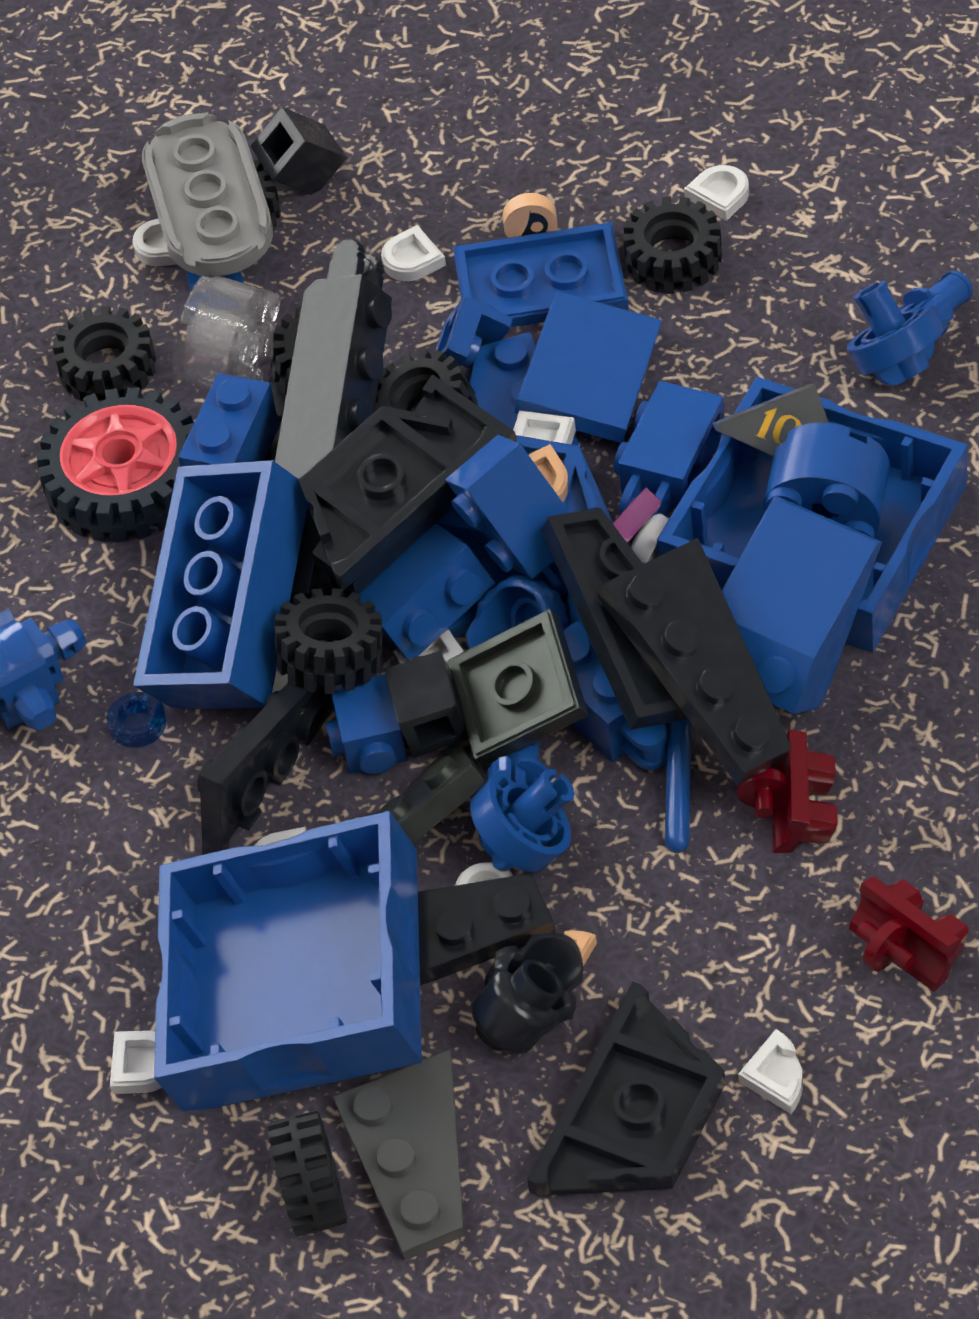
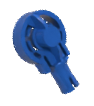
M952 270L950 273L947 272L931 288L919 287L907 292L902 299L905 305L898 307L888 289L886 280H882L879 283L876 282L858 292L853 299L859 305L870 326L849 342L847 350L860 374L868 375L873 373L881 383L895 386L925 370L930 365L929 359L933 355L934 341L947 332L949 328L947 323L954 318V311L964 302H968L973 295V287L967 276L956 270Z
M541 739L508 756L499 757L496 761L492 762V765L488 768L486 783L471 798L470 811L474 825L479 833L480 843L483 849L492 856L493 867L501 872L508 871L513 866L528 872L542 871L568 848L571 841L569 821L562 807L574 799V788L562 773L555 781L550 782L557 775V770L548 769L539 761Z

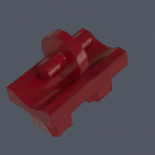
M789 729L786 736L792 749L786 759L737 785L739 800L747 806L754 807L757 817L769 818L772 816L773 853H793L799 841L828 843L837 829V806L832 803L809 800V792L827 795L833 786L836 774L835 756L807 750V732Z
M873 875L861 883L859 890L861 901L848 928L867 943L863 953L864 964L873 971L879 972L893 962L903 971H906L931 991L935 992L948 979L953 961L963 951L969 933L968 926L952 914L942 915L934 920L921 911L924 900L921 897L920 891L906 880L902 879L887 886Z

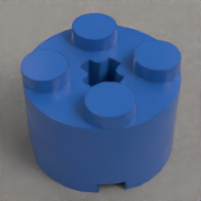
M809 423L795 427L787 433L786 441L781 445L778 442L775 448L763 503L764 514L772 499L780 497L874 538L880 524L890 471L888 455L883 447L869 436L867 437L866 444L849 437L851 428L840 424Z

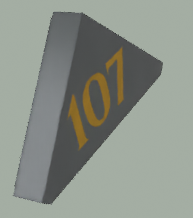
M808 384L713 422L715 431L770 456H774L778 442L781 445L786 441L787 433L795 427L809 423L829 422L816 386Z

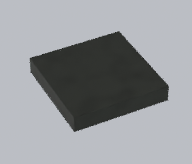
M551 609L447 660L474 759L484 767L492 764L499 757L508 756L589 716L560 617Z

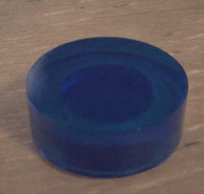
M132 692L121 696L110 706L106 717L112 738L120 745L130 748L144 747L155 742L164 733L167 725V717L162 702L144 692Z

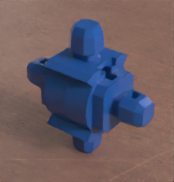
M9 609L0 613V718L7 730L24 722L29 728L41 731L55 722V705L59 704L60 700L54 685L64 680L58 660L63 659V661H66L81 651L87 644L84 633L75 620H64L46 628L47 632L43 634L32 618L19 623L14 619Z

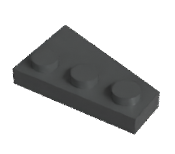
M451 1049L422 1060V1063L407 1066L333 1096L337 1112L404 1261L465 1236Z

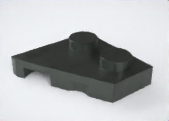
M460 743L448 746L402 795L390 800L378 813L390 811L412 844H414L482 788L486 780L471 756Z

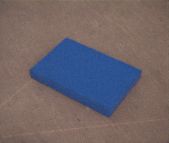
M612 222L453 247L461 300L464 296H467L475 301L490 304L497 311L513 319L511 327L545 322L556 290L617 308L629 309Z
M556 290L519 392L514 413L518 414L520 410L573 417L575 419L576 431L622 443L627 433L662 320Z

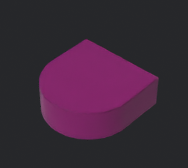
M645 488L612 524L625 541L628 542L661 506L659 505L661 501Z

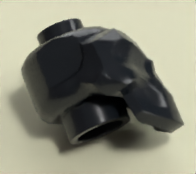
M543 933L532 936L523 949L512 945L495 953V961L485 975V986L470 1005L472 1017L476 1023V1032L487 1046L498 1051L506 1050L511 1053H528L543 1035L550 1032L559 1023L573 1019L576 1009V997L572 991L583 981V960L578 945L571 937L559 933Z

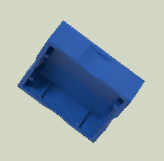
M756 376L734 414L795 389ZM820 397L829 423L851 428L849 437L865 444L869 436L883 447L890 461V471L880 524L874 535V538L882 541L846 640V644L873 653L967 486L968 444L897 421L860 415L835 404L831 400ZM722 434L713 459L701 474L692 481L657 538L658 557L698 538L722 590L764 516L763 503L773 456Z
M390 811L310 829L289 839L272 844L238 846L160 865L158 941L162 953L163 970L159 994L156 999L154 1079L182 1111L213 1109L422 1063L417 850Z

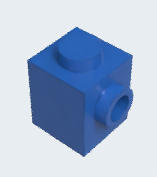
M386 674L371 677V681L365 685L355 681V690L345 692L342 685H336L335 694L331 695L337 719L327 721L326 727L333 757L345 754L349 774L360 771L368 774H380L391 769L395 763L408 761L402 731L397 721Z

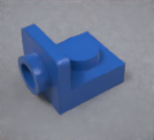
M464 296L445 320L435 351L444 352L447 358L452 356L459 367L462 365L469 368L480 346L502 340L510 330L513 319L497 311L488 303L475 301Z

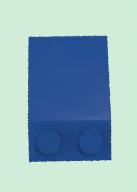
M780 497L772 499L722 589V593L772 704L790 713L797 714L817 709L825 700L882 541Z

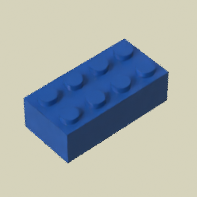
M273 460L181 466L177 468L133 684L134 687L172 708H264L272 694L277 670V663H275L276 613L280 614V607L286 601L290 602L308 508L299 478Z

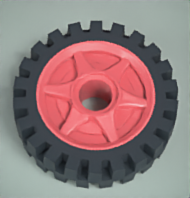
M130 387L127 389L126 397H120L117 388L105 390L106 400L99 402L95 394L84 397V409L81 410L73 403L64 409L66 421L56 417L49 424L51 434H43L40 440L41 450H37L40 482L51 512L56 514L58 521L65 527L70 524L74 533L84 537L90 531L93 540L105 542L108 533L113 534L115 542H127L129 531L136 530L138 539L151 536L149 526L153 524L160 531L165 530L177 468L180 467L178 457L194 425L192 415L186 408L181 410L179 402L172 397L164 401L161 392L149 390L144 399L140 388Z

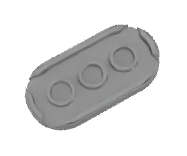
M206 113L187 114L164 123L155 131L156 138L151 141L150 145L148 141L142 151V162L171 258L184 270L202 276H225L250 267L268 250L273 238V226L270 211L243 131L230 120L226 124L225 122L217 121L216 115Z

